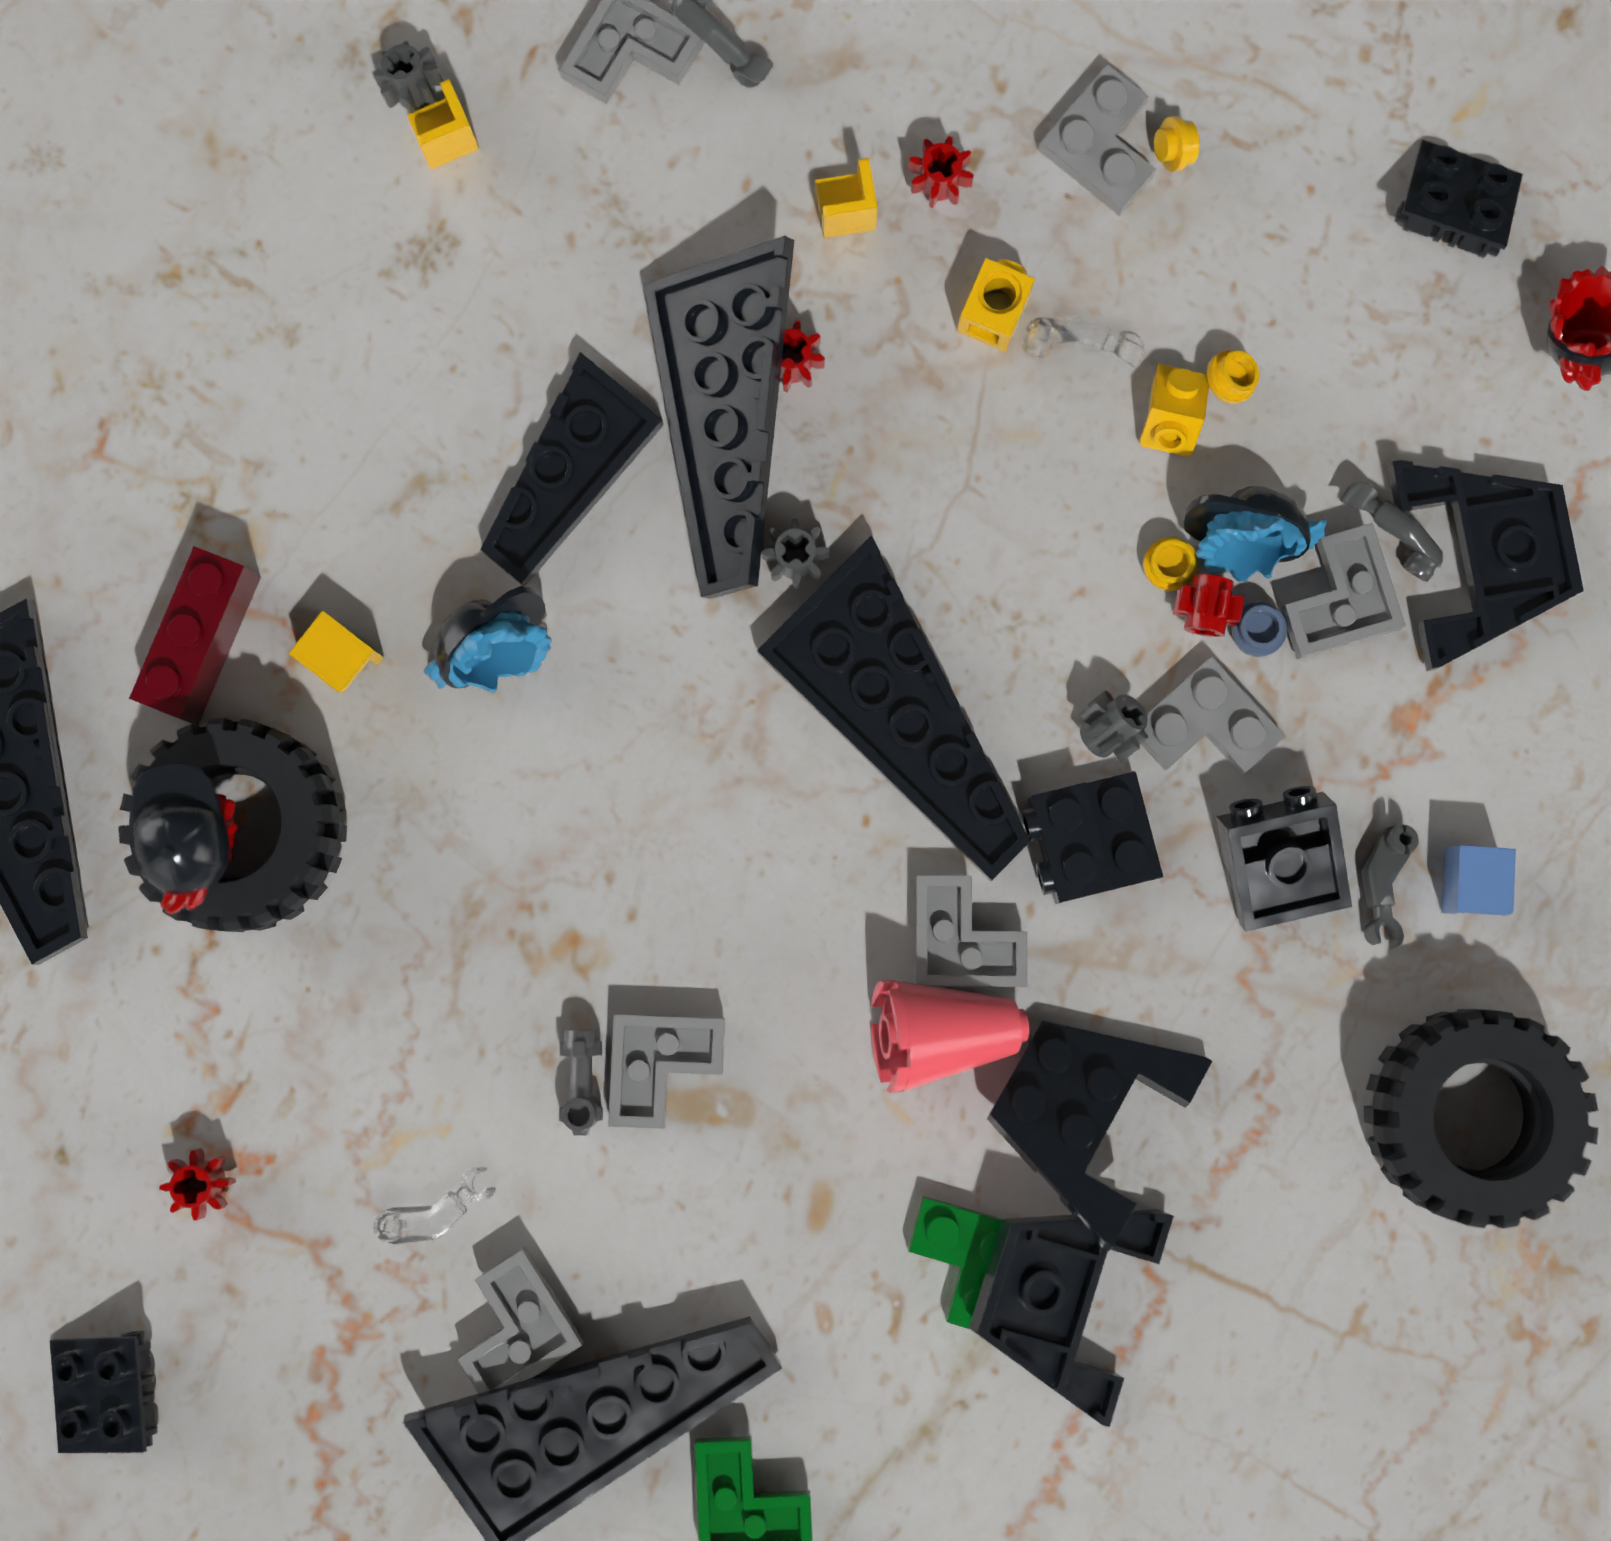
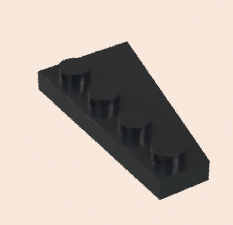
M581 352L572 367L573 372L563 392H559L549 412L550 417L538 441L534 442L525 459L526 465L516 485L511 487L480 548L483 554L524 587L664 425L663 420Z

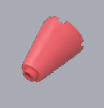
M881 980L874 988L871 1007H881V1017L879 1024H871L873 1056L881 1083L890 1082L886 1089L888 1093L904 1092L1015 1055L1019 1052L1021 1043L1026 1042L1029 1037L1027 1014L1024 1009H1018L1016 1002L1011 998L896 980Z

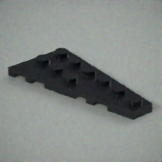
M782 236L643 284L700 597L712 599L758 586L795 240L787 236Z
M871 535L757 650V654L991 882L1031 841L1001 783L998 782L974 731L972 732L947 679L921 629L918 628L903 599V595L895 579L892 578Z
M26 598L0 612V905L31 964L40 965L87 939L88 935L35 605L33 601Z
M749 1316L404 1415L403 1424L485 1541H525L781 1370L782 1366L779 1358Z

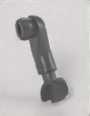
M673 0L672 9L675 16L702 39L726 64L733 63L737 67L733 75L741 85L755 87L765 80L773 67V62L764 56L749 54L744 49L743 41L704 8L709 0Z
M1357 482L1349 486L1340 501L1346 505L1367 511L1373 517V521L1378 527L1398 538L1413 552L1404 563V569L1422 581H1429L1436 567H1440L1443 562V552L1416 519L1390 501L1382 502L1377 499L1380 493L1369 484Z
M1408 825L1386 828L1362 868L1367 908L1372 909L1373 921L1369 922L1365 927L1364 936L1371 945L1381 943L1379 931L1381 925L1389 932L1390 938L1388 943L1391 949L1400 946L1404 939L1403 929L1399 922L1393 918L1391 906L1395 905L1392 884L1411 853L1414 852L1419 844L1416 830Z

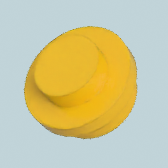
M1179 116L1167 117L1154 136V152L1157 160L1162 162L1165 169L1169 172L1182 171L1186 165L1196 162L1200 149L1199 133L1196 125L1192 121H1184Z
M1224 350L1215 355L1207 366V381L1212 392L1220 400L1229 404H1238L1248 399L1254 393L1259 382V367L1254 358L1244 351Z
M1177 537L1161 538L1149 547L1144 556V573L1154 587L1168 592L1177 591V589H1181V585L1188 586L1192 582L1193 575L1197 574L1198 557L1194 548L1185 540Z

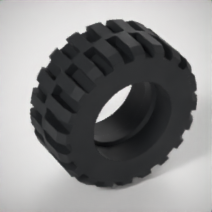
M227 718L208 719L207 726L200 727L190 724L178 729V739L173 743L162 739L150 750L156 759L150 766L138 764L130 777L132 780L137 781L139 775L145 771L168 763L199 767L212 779L213 784L230 775L252 776L265 783L274 792L280 807L282 821L277 846L270 858L257 871L241 878H221L213 888L206 892L203 902L194 909L184 907L179 912L169 914L163 908L162 912L176 921H186L192 923V927L205 930L227 932L261 931L276 927V922L282 919L292 920L305 911L303 905L309 899L318 900L328 888L323 883L329 872L337 873L342 861L341 857L336 856L338 843L346 842L347 826L340 824L339 812L345 811L346 808L342 794L335 792L332 783L336 779L328 766L320 763L315 758L317 754L307 745L295 740L290 735L247 719H241L240 722ZM123 794L120 810L130 812L129 825L118 826L119 843L130 845L132 855L125 857L123 860L129 874L140 876L143 880L139 887L142 894L150 902L161 903L164 893L143 877L137 865L133 849V829L135 824L132 811V795Z
M1457 1009L1455 1012H1439L1426 1016V1022L1421 1025L1411 1024L1399 1033L1402 1041L1396 1047L1386 1046L1378 1058L1384 1066L1379 1075L1370 1074L1366 1090L1374 1091L1372 1106H1364V1123L1372 1124L1374 1136L1369 1137L1367 1141L1372 1155L1381 1157L1384 1163L1380 1170L1391 1184L1399 1186L1403 1190L1402 1195L1415 1205L1425 1208L1433 1214L1467 1226L1485 1229L1487 1225H1493L1503 1229L1519 1226L1520 1218L1522 1217L1535 1221L1550 1213V1208L1547 1204L1550 1200L1564 1202L1575 1191L1574 1187L1568 1183L1572 1175H1586L1592 1161L1583 1157L1586 1143L1597 1145L1599 1128L1588 1126V1112L1598 1111L1595 1093L1583 1092L1581 1083L1587 1081L1589 1076L1582 1062L1570 1061L1567 1058L1571 1048L1559 1036L1546 1035L1544 1033V1025L1530 1018H1519L1513 1016V1013L1498 1010ZM1475 1063L1490 1064L1502 1069L1515 1084L1523 1107L1522 1129L1515 1146L1504 1159L1483 1170L1463 1168L1448 1159L1437 1140L1433 1121L1436 1099L1444 1083L1454 1072L1463 1066Z

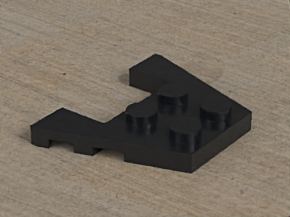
M1405 460L1392 461L1387 466L1394 505L1404 512L1452 505L1473 611L1423 620L1417 624L1426 671L1436 670L1584 591L1563 485L1495 474L1489 477L1463 473L1460 469L1443 466L1438 468L1413 465L1411 461Z
M1042 1021L988 1115L987 1120L1035 1173L1038 1171L1060 1196L1059 1200L1072 1215L1076 1214L1094 1234L1093 1238L1107 1251H1110L1114 1248L1137 1203L1086 1174L1088 1165L1135 1080L1140 1081L1186 1108L1191 1103L1212 1060L1204 1056Z
M1157 1209L1133 1211L1114 1248L1111 1250L1159 1264L1174 1216ZM1076 1214L1002 1219L969 1329L1103 1426L1110 1427L1125 1378L1115 1372L1074 1361L1108 1251L1098 1244L1093 1238L1094 1234Z

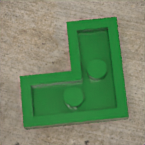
M922 1196L908 1245V1252L960 1267L945 1319L947 1323L969 1329L1002 1219Z
M752 1436L696 1438L695 1462L699 1541H813L810 1490L754 1493Z

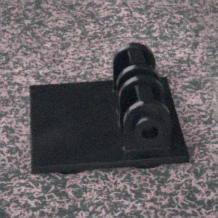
M1422 139L1406 200L1400 203L1394 221L1403 224V231H1411L1428 237L1435 225L1436 228L1432 241L1438 243L1445 230H1449L1451 233L1447 246L1454 248L1459 240V249L1476 254L1483 259L1487 254L1496 257L1500 249L1505 250L1508 244L1523 174L1509 170L1500 164L1489 163L1458 152L1451 147L1441 146Z
M144 1331L126 1332L121 1334V1337L50 1340L58 1453L147 1452V1447L153 1445L152 1435L158 1433V1426L155 1425L154 1403L144 1402L155 1399V1392H142V1385L154 1382V1375H141L142 1371L151 1369L149 1353L151 1341H145Z

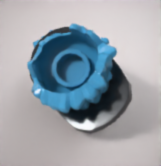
M1249 486L1236 491L1230 497L1219 494L1200 496L1186 507L1183 515L1185 531L1193 539L1200 541V549L1196 552V556L1206 559L1204 563L1206 571L1209 574L1230 572L1232 577L1238 582L1247 581L1256 572L1262 573L1267 579L1271 578L1277 563L1295 560L1303 556L1308 549H1312L1319 539L1325 536L1324 528L1327 523L1326 519L1308 520L1304 511L1295 500L1281 491L1265 486Z
M520 586L507 591L493 603L485 599L472 600L458 607L446 618L440 627L434 647V660L424 669L425 675H429V678L435 681L439 689L447 685L457 689L475 686L495 693L499 677L525 676L526 673L537 671L541 666V662L545 660L547 652L551 649L549 643L552 642L551 637L547 635V630L538 626L546 612L545 603L539 593L530 587Z

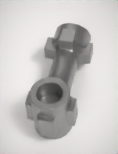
M564 1030V1042H560V1056L570 1057V1101L564 1107L559 1108V1121L564 1122L565 1126L572 1130L573 1136L588 1135L590 1128L598 1121L603 1120V1107L598 1106L592 1099V1056L602 1055V1041H598V1030Z

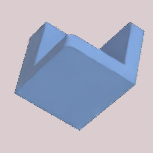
M1467 845L1444 848L1442 913L1511 915L1514 909L1516 849Z

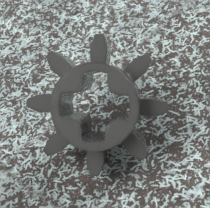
M404 41L403 44L396 45L388 51L381 53L383 56L381 60L382 69L373 71L372 75L381 89L380 93L389 108L400 103L408 110L409 114H412L414 110L424 108L428 104L436 102L434 99L435 86H439V83L443 82L444 78L428 47L418 52L409 45L408 41Z
M793 518L791 529L783 533L773 527L770 529V536L776 543L775 548L762 550V559L776 561L777 566L771 573V579L774 582L785 575L792 578L794 589L799 590L800 578L809 574L816 580L822 578L819 567L815 565L816 559L824 560L829 558L830 550L826 547H816L815 542L820 535V528L818 526L806 532L799 529L797 518ZM789 545L796 550L801 545H804L806 547V561L802 563L800 560L794 559L790 563L785 562V547Z
M1105 690L1079 714V717L1085 722L1080 728L1081 739L1088 750L1098 757L1106 758L1114 752L1116 758L1123 762L1140 749L1139 745L1148 739V735L1143 731L1148 724L1146 712L1141 704L1129 695L1121 694L1113 699L1111 694Z

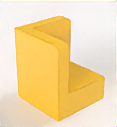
M450 79L439 83L445 99L414 111L412 114H407L430 169H434L479 149Z
M869 157L858 159V170L855 174L815 180L824 238L876 230L878 206Z
M323 610L288 653L339 693L346 691L369 661L378 666L384 658Z

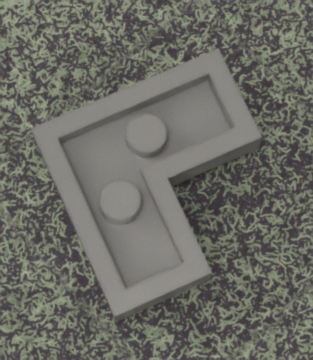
M601 0L560 67L559 72L561 79L607 104L633 60L680 85L705 42L675 15L648 0Z
M1107 63L1040 141L1038 151L1120 216L1151 180L1156 171L1152 165L1117 138L1146 105L1149 96Z
M1373 523L1319 539L1316 544L1331 591L1285 604L1281 607L1297 659L1400 630L1406 626Z
M1211 656L1146 714L1148 724L1143 731L1148 735V739L1142 742L1141 745L1164 770H1167L1206 736L1242 775L1250 770L1286 736Z
M916 875L915 984L928 986L1027 987V931H972V876Z
M614 1014L608 1126L664 1129L666 1126L668 1073L723 1074L725 1018Z
M526 1247L475 1280L504 1328L462 1354L457 1360L479 1394L531 1379L583 1345V1338Z

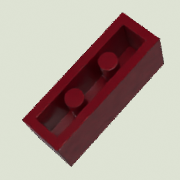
M193 546L129 699L198 726L261 577L244 565Z

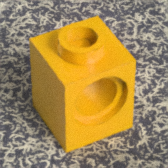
M985 258L960 315L957 332L1006 352L1031 295L1036 278L1027 275V270L1023 266L1011 260L998 259L995 262ZM994 291L1002 292L1009 297L1012 305L1003 310H996L987 305L984 296Z

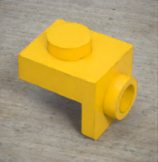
M1158 363L1152 382L1148 414L1140 437V445L1142 447L1186 457L1192 455L1205 421L1209 392L1206 374Z

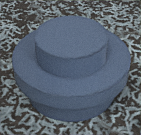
M1264 602L1251 603L1243 607L1241 621L1237 622L1236 626L1231 627L1232 638L1236 646L1245 654L1253 657L1268 656L1277 651L1284 643L1287 635L1286 620L1283 614L1271 604Z

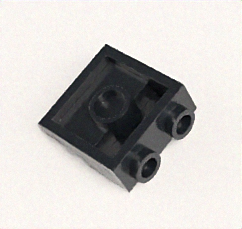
M1136 771L1089 783L1084 782L1032 795L1028 798L1030 808L1022 810L1024 826L1030 841H1039L1043 862L1036 863L1039 884L1043 895L1052 894L1055 904L1163 878Z
M1311 786L1294 787L1283 792L1284 801L1263 805L1259 799H1243L1229 805L1230 813L1216 816L1225 868L1231 874L1239 925L1245 932L1352 907L1337 805L1323 791L1317 793L1316 788Z

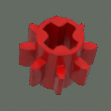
M951 136L947 137L945 143L934 145L926 138L923 140V158L917 156L909 158L908 170L914 174H919L911 181L910 191L912 194L922 191L929 198V207L931 208L936 205L937 201L947 199L955 206L959 200L958 186L972 187L974 174L970 171L962 170L970 163L972 153L970 150L960 153L953 146V138ZM937 167L939 172L931 174L932 168ZM950 170V176L945 178L942 173Z
M799 320L795 321L792 329L785 330L783 351L789 349L792 354L801 352V362L795 364L790 358L783 360L782 356L780 380H782L784 392H788L791 383L800 381L810 388L812 386L811 368L821 369L825 366V357L821 354L812 353L821 343L820 334L815 333L808 337L801 331Z
M1210 574L1193 575L1191 586L1181 585V589H1177L1173 615L1186 617L1184 630L1189 633L1208 637L1225 636L1226 625L1236 626V623L1241 621L1245 597L1232 595L1234 581L1231 579Z
M197 1148L190 1151L189 1165L180 1159L169 1161L167 1164L174 1174L170 1182L159 1186V1190L169 1191L174 1200L169 1211L174 1213L183 1208H191L193 1220L198 1221L206 1216V1203L217 1210L225 1208L228 1203L221 1194L225 1187L236 1183V1179L226 1177L221 1168L226 1157L220 1156L211 1161H204L203 1149ZM196 1176L198 1180H206L207 1189L200 1192L197 1188H190L189 1179Z

